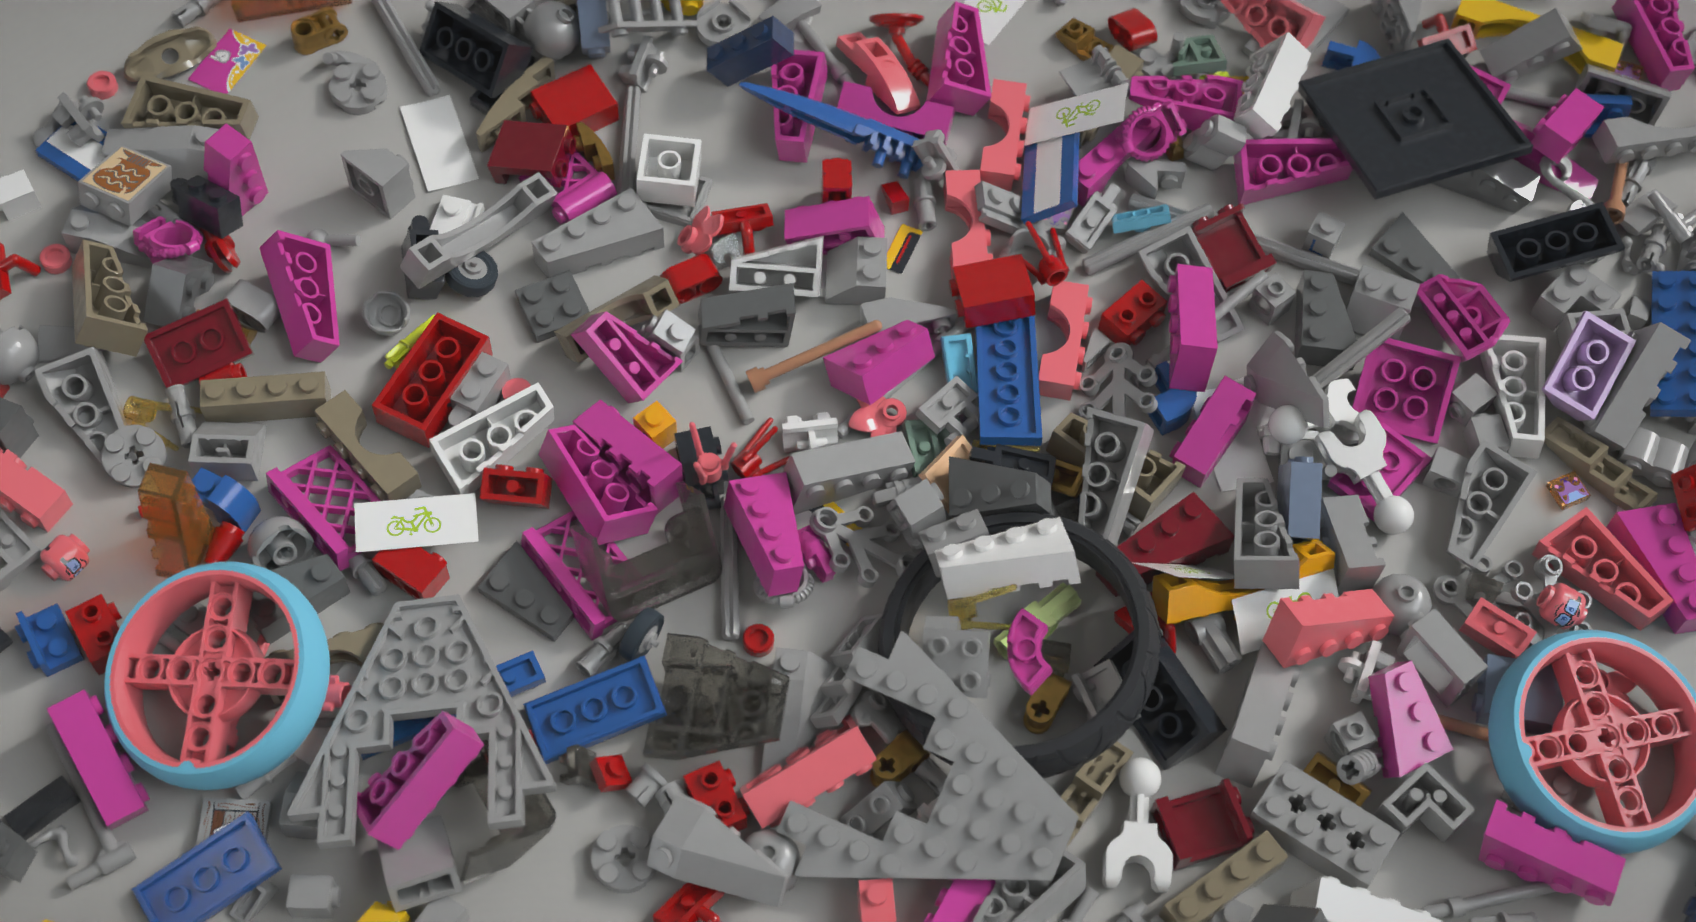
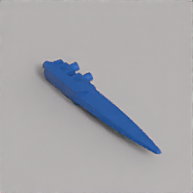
M741 82L738 85L764 102L806 123L841 137L846 142L853 145L864 142L862 151L868 152L872 150L875 152L872 166L875 168H882L885 157H888L887 161L891 163L894 161L901 163L898 177L908 179L911 170L917 172L924 165L912 147L914 140H919L916 137L873 119H866L804 96L748 82Z

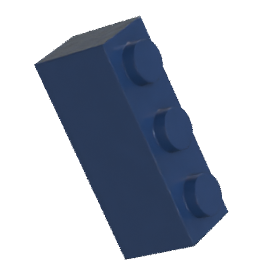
M771 16L708 47L706 71L729 87L793 56L794 32L774 16Z

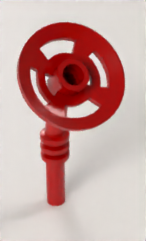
M883 13L869 16V22L888 29V34L891 35L893 43L905 61L908 72H911V75L917 81L921 80L928 87L930 79L929 68L919 58L914 57L902 36L905 34L906 28L922 23L924 16L912 13Z

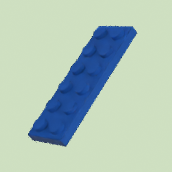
M1652 271L1651 325L1662 322L1689 338L1691 342L1686 350L1679 348L1673 358L1677 362L1671 374L1667 372L1657 384L1661 391L1650 404V417H1696V271Z
M1035 315L975 327L980 445L1042 446Z

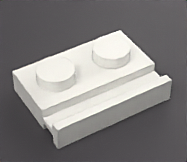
M443 195L430 230H438L439 234L454 230L482 214L485 210L484 204L480 202L479 204L471 203V200Z

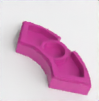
M1021 608L1012 621L1008 632L1007 655L1015 679L1032 696L1052 673L1051 666L1043 659L1041 654L1042 640L1048 632V627L1024 608Z

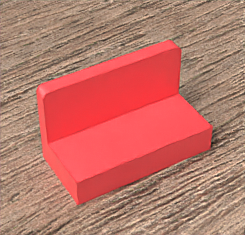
M1482 597L1459 629L1460 632L1495 654L1515 659L1526 650L1537 633Z

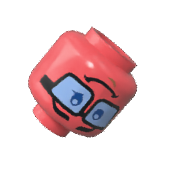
M73 534L69 536L58 535L40 553V558L44 563L41 570L54 581L58 578L64 581H71L89 564L88 553L90 550Z
M1561 582L1553 586L1547 585L1541 591L1536 603L1539 607L1540 617L1563 630L1569 629L1573 625H1580L1588 612L1585 608V596Z

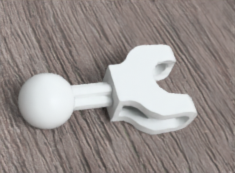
M1349 379L1334 380L1327 386L1325 394L1329 398V428H1321L1306 422L1300 410L1293 405L1278 407L1272 412L1268 422L1272 437L1280 443L1293 444L1305 436L1307 429L1315 428L1319 433L1324 431L1334 433L1343 444L1351 445L1358 443L1359 436L1354 421L1359 412L1355 411L1347 400L1350 393L1356 389Z
M1363 410L1357 414L1354 421L1359 436L1357 446L1349 447L1343 445L1335 434L1330 431H1324L1316 435L1315 445L1326 466L1334 465L1337 468V473L1349 476L1353 484L1364 481L1377 504L1374 509V521L1377 527L1390 535H1398L1407 531L1413 523L1414 510L1405 498L1392 494L1379 472L1387 466L1383 458L1387 435L1376 416L1369 410Z
M1137 757L1127 761L1119 774L1120 786L1130 797L1129 821L1123 822L1120 828V835L1111 841L1103 854L1102 885L1105 888H1116L1122 878L1123 867L1126 864L1138 863L1149 871L1152 890L1157 893H1167L1172 879L1173 854L1167 844L1159 838L1157 824L1149 823V798L1160 788L1161 773L1153 761Z

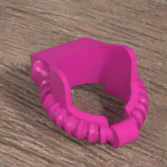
M1171 101L1163 104L1155 102L1152 107L1142 106L1137 108L1136 111H1132V114L1128 115L1129 118H1126V123L1123 124L1124 129H1122L1123 141L1120 145L1124 153H1130L1132 157H1135L1136 160L1140 159L1142 162L1144 160L1145 162L1149 160L1154 161V159L1157 160L1158 157H1162L1163 153H1166V149L1170 147L1169 144L1176 142L1178 135L1182 136L1187 133L1185 129L1187 124L1183 118H1180L1177 104ZM1152 116L1160 123L1161 136L1156 145L1146 150V152H1142L1135 148L1131 141L1132 130L1140 119Z
M161 216L133 230L134 244L140 252H144L150 258L152 264L167 258H176L185 254L191 255L200 250V245L203 241L202 234L189 223L181 220H176L175 224L171 221L166 223V218Z

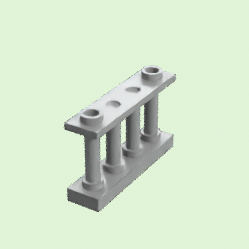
M608 0L612 23L598 27L599 33H611V37H622L634 32H672V36L688 34L689 28L699 26L698 20H683L680 0H669L672 21H664L660 0H649L652 21H643L640 0H629L632 21H623L619 0Z

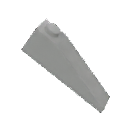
M196 125L108 129L101 153L102 156L107 157L116 148L123 145L170 165L172 180L176 178L188 180L197 175L208 180V173L204 171L205 141L219 129Z
M82 205L71 210L61 232L71 253L77 254L82 240L85 239L113 246L121 263L152 268L150 258L144 252H140L134 244L133 230L146 224L145 221L138 219L132 226H128Z
M1190 225L1137 252L1151 279L1169 296L1171 293L1167 292L1169 275L1175 274L1177 264L1212 268ZM1213 270L1215 307H1217L1228 296ZM1234 308L1216 322L1218 343L1245 329Z
M1274 331L1246 365L1247 376L1244 377V387L1255 392V400L1274 409L1283 405H1293L1300 410L1306 422L1321 428H1329V398L1314 376L1308 377L1305 370L1306 363L1303 358H1295L1292 353L1295 347L1292 341L1280 331Z
M90 347L36 368L34 371L47 401L59 412L65 422L84 441V444L103 465L101 454L106 437L118 428L128 424L103 353L95 347ZM135 448L130 449V454L126 455V460H131L132 462L139 460Z
M1483 439L1466 466L1446 553L1474 570L1537 474V471Z
M776 647L761 773L775 764H780L781 767L787 764L786 758L800 747H808L810 749L821 728L814 726L810 717L825 700L826 696L820 689V686L836 666L810 651Z
M681 793L678 794L653 835L647 866L678 880L768 905L781 906L788 874L759 849L753 850L739 838L741 833L733 826L728 828L715 817L717 813L710 806Z
M1065 850L1053 880L996 879V884L991 894L985 898L973 922L1046 921L1067 908L1086 890V863Z

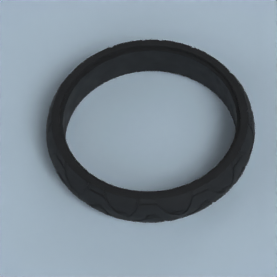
M1011 512L983 517L982 519L989 535L1007 531L1012 527H1023L1038 523L1042 519H1053L1059 516L1044 513L1040 515L1034 512ZM1063 517L1060 518L1075 551L1076 559L1100 573L1118 592L1126 605L1134 627V644L1131 660L1122 683L1113 697L1093 718L1077 729L1055 739L1036 744L1013 746L1042 778L1059 775L1088 763L1108 750L1125 734L1146 704L1155 681L1160 658L1161 634L1158 615L1151 594L1146 589L1147 586L1135 566L1119 548L1108 539L1105 540L1101 534L1083 524ZM925 549L905 568L896 581L894 589L891 591L886 602L880 623L878 655L889 659L901 631L909 635L913 619L920 605L929 592L941 581V576L936 577ZM887 696L891 707L903 726L907 727V731L924 746L936 718ZM931 752L942 761L951 766L953 765V761Z

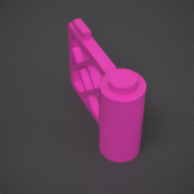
M575 150V153L571 155L570 163H568L567 178H563L560 185L565 186L564 190L557 194L551 204L554 208L552 209V214L559 224H565L617 196L616 188L604 172L599 173ZM573 171H581L588 174L582 179H572ZM519 176L518 178L522 182L531 176ZM545 178L546 181H547L551 186H553L552 183H551V181H550V179H549V178Z

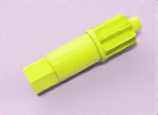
M434 314L424 323H421L407 337L401 339L386 354L385 358L387 360L384 362V365L387 369L390 370L393 366L396 369L399 367L435 316Z

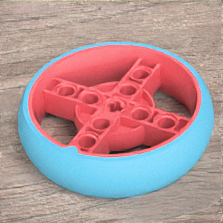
M215 562L183 570L150 590L128 614L114 639L106 665L104 695L109 721L115 735L128 755L145 771L168 784L195 790H220L248 783L262 777L287 760L298 749L315 725L322 710L329 685L330 655L323 625L311 603L297 587L273 571L241 562ZM253 592L260 593L274 601L286 616L293 636L294 659L264 658L259 646L246 634ZM209 597L203 629L196 631L186 638L177 648L174 655L152 654L169 626L190 607ZM231 606L230 612L225 615L227 609ZM226 638L224 645L220 647L221 641ZM160 668L159 673L155 677V672ZM190 669L189 675L184 678L185 673ZM251 671L250 677L245 681L246 674ZM282 671L281 678L275 683L276 676ZM143 690L170 691L176 705L188 716L180 760L167 754L152 736L144 713ZM261 695L286 696L279 711L265 730L248 745L225 757L231 721L247 713ZM215 702L214 708L209 712L210 705ZM209 735L208 742L203 745L204 738Z
M1575 630L1556 634L1535 643L1519 655L1506 670L1493 696L1489 713L1488 739L1493 764L1505 791L1521 812L1536 817L1535 823L1543 828L1553 829L1556 826L1567 831V834L1572 837V841L1578 844L1580 841L1586 840L1617 855L1640 852L1658 846L1676 835L1690 822L1696 814V693L1686 678L1665 657L1647 645L1628 636L1601 630ZM1597 663L1613 668L1632 680L1646 693L1659 711L1639 715L1629 703L1617 696L1608 694ZM1551 664L1565 705L1556 716L1551 733L1526 737L1524 708L1529 687L1535 676L1543 668ZM1576 675L1580 677L1582 683L1577 679ZM1587 705L1591 708L1592 713L1589 712ZM1569 742L1573 745L1575 751L1570 748ZM1673 744L1675 772L1672 789L1662 810L1651 819L1637 780V775L1647 763L1650 748ZM1539 747L1544 750L1546 757L1541 754ZM1561 766L1571 778L1587 787L1594 788L1606 824L1581 814L1565 803L1550 788L1539 771ZM1609 768L1613 771L1614 776L1609 772ZM1620 799L1625 804V808L1621 805Z

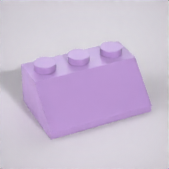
M1587 310L1583 311L1541 390L1554 407L1577 421L1595 420L1636 340Z

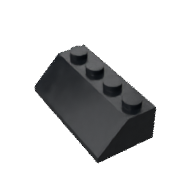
M435 1L419 52L425 58L489 97L496 98L524 75L533 47L460 4Z
M1603 202L1491 232L1487 247V254L1496 274L1509 282L1625 251V246Z
M1134 630L1093 666L1095 667L1110 659L1123 680L1132 656ZM1161 634L1160 658L1155 681L1146 704L1140 712L1141 718L1135 720L1133 725L1162 768L1168 770L1205 749L1228 729Z

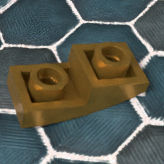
M1072 18L1056 32V38L1082 61L1092 58V50L1098 45L1106 47L1109 52L1115 47L1095 37V29L1075 18Z
M583 122L576 123L578 135L573 136L576 139V151L582 152L587 162L592 161L594 168L598 172H604L611 181L615 180L614 163L602 140Z

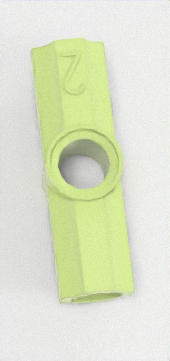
M1061 583L1041 601H1033L1024 609L1047 625L1048 632L1043 638V642L1055 631L1059 622L1080 606L1081 600L1071 585ZM1010 626L997 635L993 641L998 653L1007 660V636Z

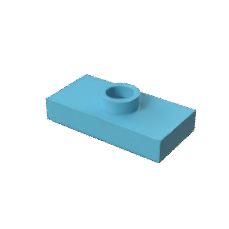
M1167 204L1114 214L1112 217L1114 234L1131 230L1140 233L1151 229L1152 226L1172 223Z
M971 333L942 336L940 341L946 382L948 383L955 376H958L978 394L977 371Z

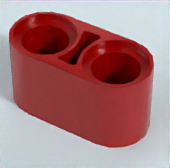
M1137 8L1129 9L1108 18V28L1112 37L1130 52L1156 43L1158 40L1154 23Z
M700 254L667 268L660 275V277L668 279L679 304L686 303L715 290L723 281L722 276L708 254Z

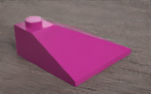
M1389 338L1365 357L1352 408L1359 413L1363 410L1371 411L1380 424L1386 423L1400 435L1438 444L1461 357Z

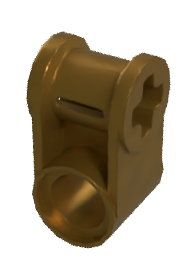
M324 7L305 17L297 18L290 27L294 48L302 55H310L332 44L340 43L348 34L347 27L339 22L337 13L332 7Z
M1051 673L1030 696L1023 717L1024 726L1029 732L1043 734L1049 730L1059 708L1062 707L1069 693L1072 681ZM1038 712L1042 713L1040 718L1036 717Z
M906 729L890 745L876 755L877 760L873 762L870 772V782L875 788L884 781L901 782L910 773L916 771L918 766L930 757L931 752L924 749V746Z

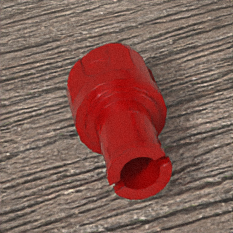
M199 227L207 241L205 252L208 257L212 258L225 273L233 271L229 262L235 268H238L240 259L234 250L235 243L232 237L227 235L221 239Z

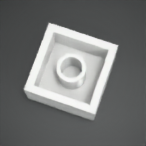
M644 133L636 179L637 195L644 202L695 207L701 166L702 140Z

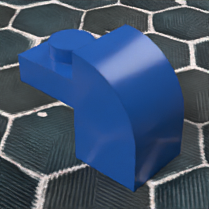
M1359 40L1356 48L1330 41L1322 66L1340 70L1379 59L1380 56L1370 44Z
M1167 361L1156 365L1155 372L1158 379L1155 386L1161 394L1155 396L1158 402L1157 409L1152 413H1147L1162 436L1181 428L1189 420L1197 398V391L1169 388L1170 365Z
M202 467L183 491L186 498L212 510L217 522L226 521L244 532L248 530L261 512L258 501L243 485L227 475H224L222 478Z

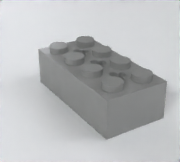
M1287 761L1283 762L1249 816L1257 833L1262 834L1268 830L1282 849L1323 875L1337 878L1340 880V884L1351 888L1360 887L1367 889L1400 835V832ZM1293 808L1297 811V813L1291 811L1290 809Z

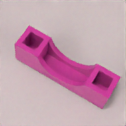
M847 81L843 83L837 108L866 119H873L918 139H924L927 131L939 129L945 136L943 142L945 146H947L955 115L954 107L926 101L918 111L911 115L902 117L892 116L878 107L874 100L872 87Z
M1147 116L1140 119L1132 130L1131 141L1134 147L1142 152H1146V150L1152 148L1158 142L1161 127L1154 117ZM1123 121L1079 161L1078 204L1084 207L1094 192H1103L1114 172L1131 157L1130 153H1124L1120 145L1123 141V124L1126 121Z

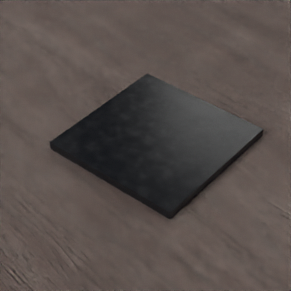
M1450 39L1298 82V92L1375 200L1531 154L1533 150L1532 143Z

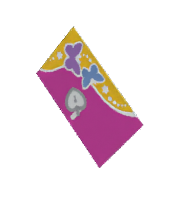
M229 28L219 40L215 49L201 62L188 80L211 91L228 94L267 45Z

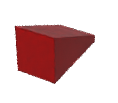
M898 180L881 184V189L891 215L909 211L910 198Z

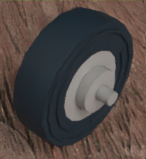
M482 251L445 273V280L450 288L458 294L467 297H480L488 294L494 288L498 278V267L494 259L485 251Z
M647 607L636 616L631 624L626 623L624 628L627 631L620 643L619 655L627 661H631L646 655L652 646L657 648L659 642L656 640L662 630L664 616L655 609Z

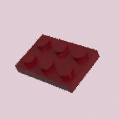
M227 298L147 333L144 338V342L166 388L177 384L185 386L231 362L236 363L254 355L233 307Z

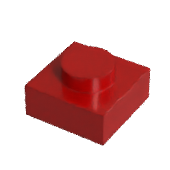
M622 754L595 757L589 763L601 793L625 790L633 781Z

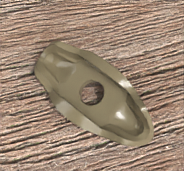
M202 27L173 29L160 33L148 39L137 50L129 54L124 65V76L130 82H139L142 74L161 79L180 74L205 59L215 49L217 41L211 32ZM167 50H174L178 53L179 59L174 64H167L162 60V54Z

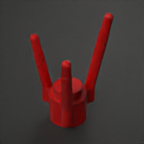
M1027 221L1025 225L1043 256L1039 262V271L1024 259L1027 270L1038 279L1041 285L1047 283L1049 286H1056L1062 283L1070 269L1065 262L1055 228H1050V233L1057 257L1049 255L1030 221Z
M772 417L766 420L743 450L730 462L733 471L741 479L762 476L786 465L790 456L760 469V465L763 462L757 452L778 431V427L774 426L763 436L774 421Z

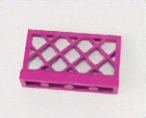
M331 445L281 472L277 467L266 472L268 492L292 519L297 520L313 537V544L323 555L328 554L340 571L348 568L349 560L362 553L356 552V544L349 547L344 541L346 533L355 534V526L348 525L350 516H355V510L352 508L354 498L366 499L369 502L381 500ZM329 457L335 463L334 470L317 468L319 462ZM298 474L309 475L307 485L293 483L290 478ZM314 477L331 478L329 487L313 485ZM336 479L350 480L353 483L352 488H334ZM310 493L327 495L325 504L311 503L309 501ZM332 496L348 497L347 507L330 505ZM328 513L345 515L343 524L328 523L326 520Z
M572 510L537 530L531 527L522 532L521 547L570 608L575 620L593 641L603 635V629L655 600L656 594L614 542L604 544L607 548L606 554L587 551L589 540L591 539L586 531L570 529V523L578 519ZM550 533L564 535L562 546L548 544L544 537ZM567 537L586 539L584 550L565 547ZM563 555L582 558L580 569L566 567L562 562ZM585 559L604 562L602 573L583 570ZM607 563L621 565L625 570L624 577L605 574ZM581 578L599 580L598 592L584 590L580 585ZM603 582L622 585L620 596L601 593ZM625 586L639 588L644 594L638 599L623 597ZM599 601L618 604L617 611L606 617L598 608Z

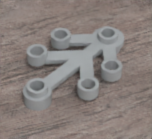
M1120 342L1111 345L1105 352V363L1093 376H1084L1080 381V388L1087 396H1092L1099 391V385L1113 373L1112 382L1093 402L1087 401L1080 406L1079 413L1084 419L1088 420L1087 414H1085L1087 406L1102 410L1112 399L1113 414L1126 417V396L1137 403L1144 413H1152L1157 409L1158 402L1152 393H1143L1126 380V370L1137 376L1140 383L1145 387L1153 386L1158 379L1152 367H1143L1134 360V351L1126 343ZM1152 374L1150 378L1143 379L1145 375ZM1089 383H1093L1090 388H1086ZM1147 400H1152L1149 405L1144 406Z
M866 506L839 514L830 507H822L815 510L810 517L809 524L813 532L824 537L832 555L829 562L830 568L834 572L843 573L851 562L849 555L843 552L839 537L846 541L850 547L860 571L857 581L864 588H871L878 579V572L872 567L866 553L894 567L899 577L905 570L904 566L907 567L917 556L914 552H904L899 556L873 542L872 540L877 539L894 542L901 531L894 521H887L881 526L865 528L870 525L874 517L873 511ZM859 514L866 516L867 519H862ZM855 523L857 526L865 529L853 531L845 527V525ZM887 529L892 530L894 534H890ZM836 559L841 560L844 565L837 563ZM864 574L869 575L872 580L866 579Z
M1485 555L1482 556L1478 563H1483L1486 569H1481L1478 565L1474 570L1469 567L1456 577L1442 575L1433 584L1435 599L1443 605H1454L1466 619L1473 610V607L1467 600L1478 602L1481 597L1500 608L1499 605L1525 609L1520 602L1512 598L1511 593L1497 591L1508 582L1517 581L1524 571L1523 566L1516 560L1508 561L1500 573L1479 588L1466 585L1477 576H1486L1491 570L1492 561ZM1508 568H1514L1517 574H1512ZM1445 586L1451 587L1454 592L1448 591ZM1536 593V594L1533 595V598H1534L1536 601H1537V599H1538L1540 593Z
M1545 555L1534 564V572L1543 581V589L1547 585L1553 586L1556 584L1557 577L1563 572L1562 561L1554 555ZM1548 562L1553 565L1554 571L1549 568ZM1522 581L1511 588V596L1515 601L1520 602L1528 613L1519 612L1512 617L1517 620L1522 618L1525 625L1530 628L1533 625V618L1543 629V638L1536 633L1529 643L1532 646L1543 639L1556 635L1559 627L1540 617L1539 607L1536 605L1537 601L1532 597L1533 588L1529 583ZM1519 587L1525 591V597L1520 595ZM1578 591L1585 596V608H1589L1592 604L1590 594L1586 591ZM1585 621L1578 626L1573 625L1569 629V631H1575L1578 627H1581L1583 630H1592L1591 626Z

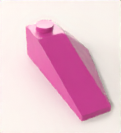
M1182 75L1181 80H1169L1165 76H1132L1129 99L1145 107H1152L1155 102H1160L1161 104L1167 101L1175 102L1179 108L1178 114L1180 118L1184 119L1188 129L1194 131L1201 128L1202 123L1206 119L1216 114L1234 121L1238 100L1243 95L1241 90L1243 80L1219 75H1207L1206 79H1192L1191 75Z
M1514 120L1531 142L1536 135L1532 132L1533 129ZM1533 147L1531 154L1514 158L1539 174V183L1559 191L1540 171V162L1542 157L1545 156ZM1566 155L1572 164V174L1564 183L1591 200L1599 180ZM1551 165L1554 175L1560 179L1562 177L1561 170L1557 166Z

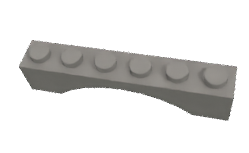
M1621 117L1604 120L1592 136L1605 164L1617 162L1623 164L1631 160H1649L1665 155L1671 157L1686 152L1696 153V125L1687 128H1665L1646 124L1631 117Z
M538 172L516 185L508 194L471 221L449 232L430 235L410 247L400 268L416 287L420 289L545 214L558 193Z

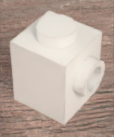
M24 169L0 178V211L3 210L8 221L42 207Z

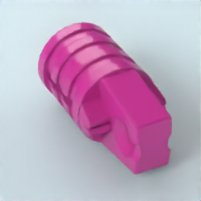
M810 525L799 529L798 535L805 565L809 570L812 569L822 583L832 580L836 572L829 565L832 558L829 548L821 539V536L813 532Z

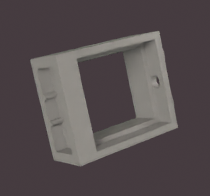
M1433 609L1426 615L1421 612L1407 624L1409 628L1399 637L1402 641L1397 647L1396 652L1404 661L1412 660L1419 677L1448 708L1473 688L1488 665L1436 609Z

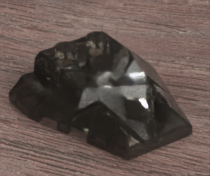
M667 634L662 658L665 677L661 692V700L667 716L656 720L655 723H649L643 750L644 757L681 760L780 741L790 685L789 676L754 660L750 663L736 656L735 652L727 648L724 651L712 646L707 639L700 636Z

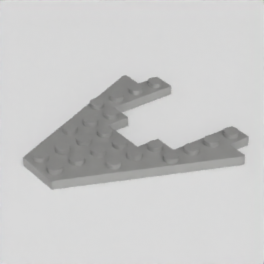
M459 594L395 602L288 810L287 816L291 822L318 819L317 844L320 849L355 846L359 755L393 751L394 721L434 717L444 711L449 715L456 714L458 720L473 727L481 740L489 739L488 825L491 830L525 826V795L557 792L555 782Z
M900 632L889 659L858 646L845 677L936 717L923 748L953 761V765L927 824L899 811H895L883 841L790 800L777 832L807 845L794 875L798 877L1053 880L1079 816L905 632Z

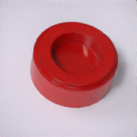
M753 624L744 631L743 648L749 655L764 657L773 650L774 633L768 626Z

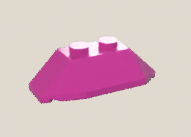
M1438 274L1420 284L1416 295L1433 326L1453 353L1461 357L1460 362H1465L1494 347L1510 324L1509 317L1480 283L1453 279L1446 275Z

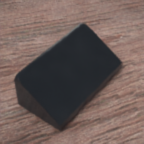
M61 775L4 817L13 831L26 841L80 803L81 800Z

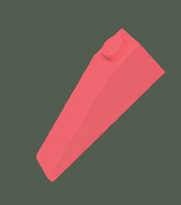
M1220 0L1230 13L1234 14L1243 24L1244 29L1256 39L1261 48L1287 32L1307 48L1315 39L1326 18L1294 0Z

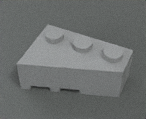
M1359 495L1324 497L1321 499L1320 541L1335 552L1334 574L1338 594L1346 591L1372 589L1386 566L1384 559L1377 558L1373 549V547H1377L1375 536L1368 537L1365 526L1369 525V521Z

